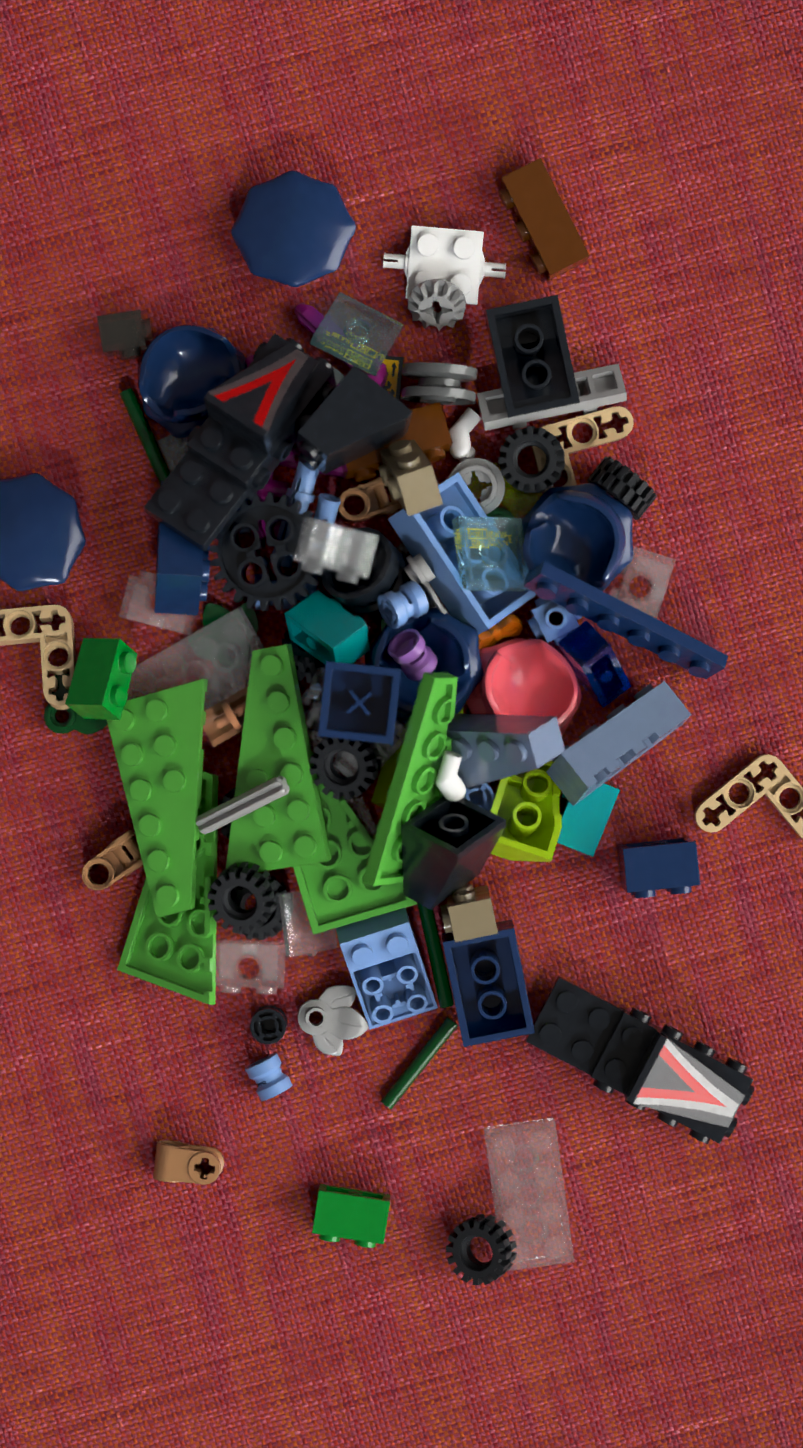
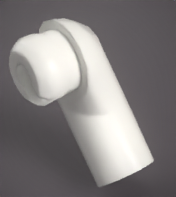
M469 407L449 429L452 439L450 453L454 459H458L460 462L474 458L475 449L471 447L469 433L482 419Z
M445 751L437 774L436 785L445 799L459 801L466 794L465 784L457 774L462 755L452 751Z

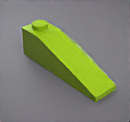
M553 760L548 761L537 769L499 780L494 801L489 811L505 819L506 827L493 848L492 855L510 861H552L562 828V815H560L561 790L547 774L548 769L554 763Z

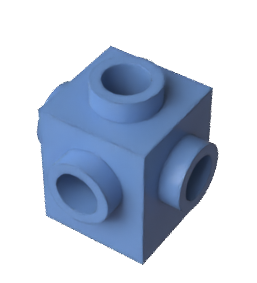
M539 598L534 601L537 608L529 611L532 618L527 620L536 639L543 638L547 643L553 640L555 645L558 646L575 638L573 630L580 627L577 620L582 618V616L571 614L565 607L551 600ZM555 611L559 612L563 618L562 623L558 626L552 625L549 621V615Z

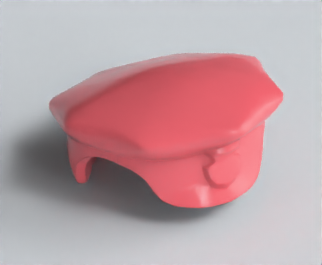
M514 638L481 649L479 652L483 677L466 701L471 714L556 716L561 736H563L581 703L582 694L576 673L562 653L541 639L527 640L524 638Z

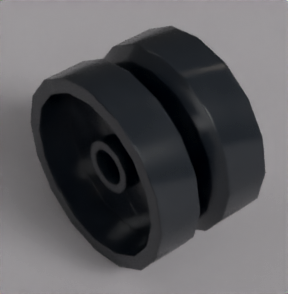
M369 527L355 528L340 535L328 547L326 551L328 557L322 558L321 566L325 568V572H320L323 587L353 616L361 617L364 621L383 619L378 608V597L388 591L396 592L399 590L400 585L411 581L404 570V567L409 565L405 556L379 530Z

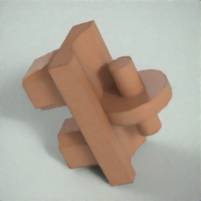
M248 686L204 711L206 712V723L203 725V729L213 747L243 731Z

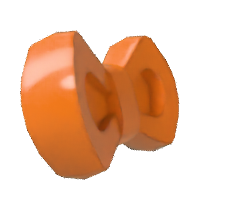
M509 614L498 624L489 628V630L478 635L479 651L483 648L494 646L496 642L503 638L519 636L523 630L522 621L516 615Z

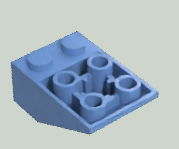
M406 908L336 928L339 945L370 1030L438 1008Z

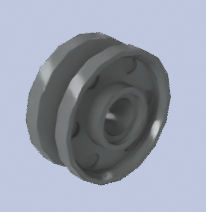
M435 362L402 364V375L418 380L417 385L401 388L400 399L425 404L438 402L441 405L475 404L476 393L460 388V383L477 380L478 369L465 365Z

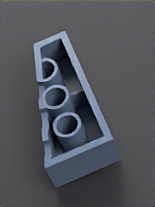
M665 681L655 688L651 684L644 687L634 696L635 702L628 707H625L624 704L617 707L606 717L608 721L599 727L596 724L591 726L579 736L580 740L570 747L569 745L564 746L565 751L552 759L554 763L548 769L547 774L573 806L682 726L691 716V713Z
M458 713L454 715V718L447 727V737L452 738L451 751L462 755L457 774L465 784L466 789L537 769L565 751L556 716Z

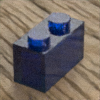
M587 620L576 629L570 631L567 636L558 642L566 659L574 669L579 683L602 708L632 687L611 645Z

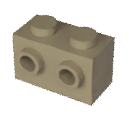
M414 439L410 441H396L389 448L380 451L383 464L379 465L378 469L385 487L388 486L393 500L397 499L408 516L443 504L432 464Z
M465 884L446 898L447 904L440 905L445 933L453 932L455 942L498 934L487 885L473 888L472 884Z

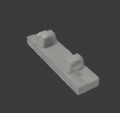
M619 363L575 372L574 376L580 403L508 418L501 388L477 393L484 430L487 431L511 425L513 430L527 427V422L581 410H583L585 415L596 412L597 407L627 401V392Z

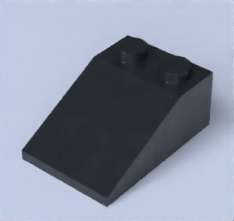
M558 295L486 310L485 320L508 418L580 403Z

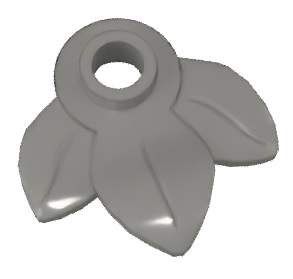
M419 553L413 558L410 555L406 557L409 565L404 567V570L411 581L413 580L420 584L427 597L429 608L437 607L441 613H448L428 583L436 577Z
M334 985L328 987L319 999L306 1001L298 1010L297 1020L300 1028L305 1033L312 1035L315 1046L324 1054L340 1056L343 1051V1040L357 1038L369 1028L363 1016L355 1009L350 1008L356 997V990L352 986ZM314 1011L322 1014V1020L317 1024L309 1021V1016Z

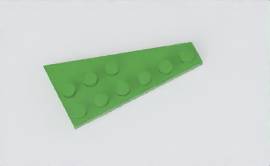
M291 644L252 651L235 797L278 776L285 777L290 791L287 795L231 822L226 869L235 863L239 867L242 862H248V868L251 869L254 864L260 866L258 872H263L265 870H276L331 860L318 786L314 783L316 774L311 775L310 768L314 764L310 763L312 753Z
M447 672L424 673L418 685L417 698L412 715L407 722L405 739L402 749L397 756V766L392 783L387 790L384 810L376 827V837L371 853L366 861L363 881L372 886L403 883L401 825L443 797L436 785V778L444 752L451 751L452 738L447 737V727L455 714L458 677Z
M200 679L127 700L120 720H107L156 918L195 908L197 878L195 856L196 840H199V828L196 824L198 807H201L204 758L202 736L203 725L206 723L204 701L205 692H207L208 679Z
M323 784L318 785L331 860L293 867L313 935L418 904L403 895V883L372 886L363 881L366 861L371 853L374 839L344 796L340 799L333 798V792L326 795L322 792L325 788Z
M203 771L201 807H198V816L218 806V775ZM218 829L207 834H202L199 831V840H196L195 863L197 864L194 909L156 918L147 878L145 879L117 969L208 1005H215L217 921L212 917L216 909L209 911L208 904L212 899H208V893L212 889L211 885L217 879Z

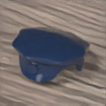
M290 170L264 183L252 186L248 190L241 210L232 226L231 234L253 275L290 287H299L335 272L340 267L348 244L355 233L356 224L335 185L314 179L301 172Z
M179 325L163 331L151 341L143 354L138 368V387L145 414L164 427L175 438L189 437L191 431L197 425L202 426L209 417L204 396L210 390L235 376L240 370H245L247 368L245 355L214 328L198 325Z
M39 473L0 479V580L16 591L21 592L64 583L86 543L75 499Z
M595 483L549 488L520 520L521 569L527 574L545 561L604 591L633 560L632 512Z
M437 607L429 608L427 614L418 618H408L406 624L393 629L386 624L371 644L370 651L364 655L365 665L401 669V664L396 663L388 653V646L391 640L400 632L407 629L417 630L425 640V646L430 647L438 658L436 668L432 672H447L458 677L454 715L458 714L483 677L477 630L448 613H441ZM401 670L396 717L407 723L412 715L417 698V688L421 680H409Z

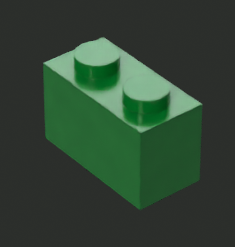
M83 638L65 704L83 719L120 720L123 707L127 702V692L132 674L136 669L138 654L121 639Z
M320 1184L312 1233L319 1234V1239L328 1242H340V1238L355 1240V1245L366 1248H374L376 1243L384 1244L391 1195Z

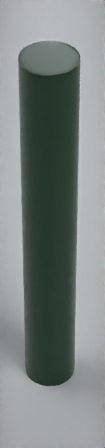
M133 388L122 391L120 396L161 486V481H165L170 471Z
M418 903L417 906L440 1008L450 1007L454 1005L434 912L433 909L430 910Z
M448 1016L380 1100L386 1107L392 1110L459 1026Z

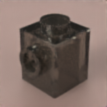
M141 310L97 316L102 351L107 357L120 355V360L142 357L141 351H145L149 346L148 341L154 339L151 319H144V314Z

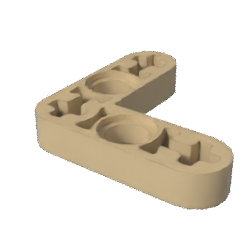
M620 406L611 407L541 427L552 433L555 437L562 435L558 428L566 427V439L571 447L564 449V441L560 442L565 454V467L563 470L567 474V482L562 487L577 485L568 454L621 440L632 431L634 425L633 417L626 408ZM612 414H617L619 419H626L627 424L622 426L621 433H617L615 428L603 430L606 438L599 439V429L594 418L600 417V425L609 423L612 420ZM578 423L588 424L592 429L590 441L579 443L574 440L572 436L573 427ZM531 446L537 470L540 472L546 464V455L541 448Z
M61 605L0 610V619H4L3 628L6 636H2L0 632V646L40 642L44 697L51 707L57 710L69 709L65 704L68 693L64 694V700L58 701L55 695H51L52 692L58 690V680L55 676L49 677V675H62L63 685L66 690H69L76 666L74 623L70 613ZM57 614L61 620L65 621V623L59 625V630L56 631L53 630L51 625H40L42 632L37 633L38 625L35 616H39L42 623L53 621V615ZM19 617H25L30 621L29 630L22 635H16L11 631L12 622ZM62 648L68 652L67 662L59 667L51 665L49 663L50 653L54 649Z
M769 754L759 755L699 803L694 812V820L702 830L710 833L718 832L765 795L796 834L803 839V819L800 816L795 821L791 818V815L803 809V787L776 756ZM761 762L765 764L773 762L775 765L772 769L774 777L772 779L762 777L756 783L761 786V789L756 792L753 783L744 778V775L749 772L750 776L754 778L761 772L759 766ZM736 783H743L749 791L746 801L740 804L732 802L729 797V790ZM786 788H794L799 794L798 804L790 809L784 808L779 799L781 792ZM722 795L724 802L733 808L734 811L728 815L727 810L723 809L716 816L719 820L716 825L711 822L704 824L702 821L705 818L703 810L706 807L714 810L720 806L721 803L716 798Z

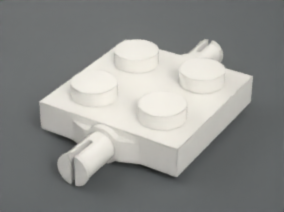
M412 225L411 240L406 255L384 252V260H395L398 262L383 261V268L404 269L407 279L406 299H409L411 291L418 284L427 280L439 279L456 285L464 294L466 304L477 305L479 286L483 276L505 279L506 274L503 271L491 270H506V263L485 262L482 251L484 236L482 231Z

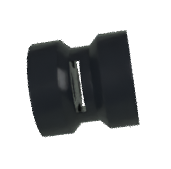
M269 1004L260 1007L250 1022V1030L253 1037L262 1044L278 1042L284 1036L288 1026L285 1012L280 1007Z

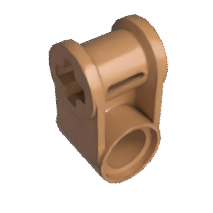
M381 477L366 484L344 491L339 497L341 504L339 505L338 513L344 521L358 523L377 516L381 517L398 512L403 507L397 499L393 500L389 488L386 486L391 502H389L385 486ZM352 496L360 498L364 504V510L358 515L348 514L343 506L347 498Z
M132 829L105 847V850L84 865L82 879L88 888L93 890L106 889L143 865L139 846L133 837L135 833ZM124 846H126V848L128 849V851H129V852L131 853V855L133 856L134 860L130 857V855L128 854V852L125 850ZM94 864H103L107 867L109 877L105 883L98 884L91 879L90 870Z
M169 1140L157 1141L153 1179L173 1183L210 1184L223 1171L225 1165L224 1157L218 1149L213 1147L190 1145ZM204 1158L209 1159V1165L215 1166L209 1173L204 1172V1166L198 1165Z

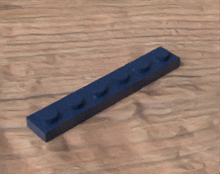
M545 561L526 575L523 586L534 591L538 597L551 600L565 607L571 614L583 616L595 622L599 628L614 632L628 639V642L634 646L648 649L657 654L660 659L687 669L695 677L707 679L723 670L726 666L728 655Z

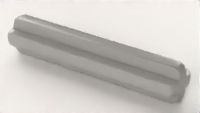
M274 777L197 816L196 824L202 834L213 832L287 795L290 787L285 777Z

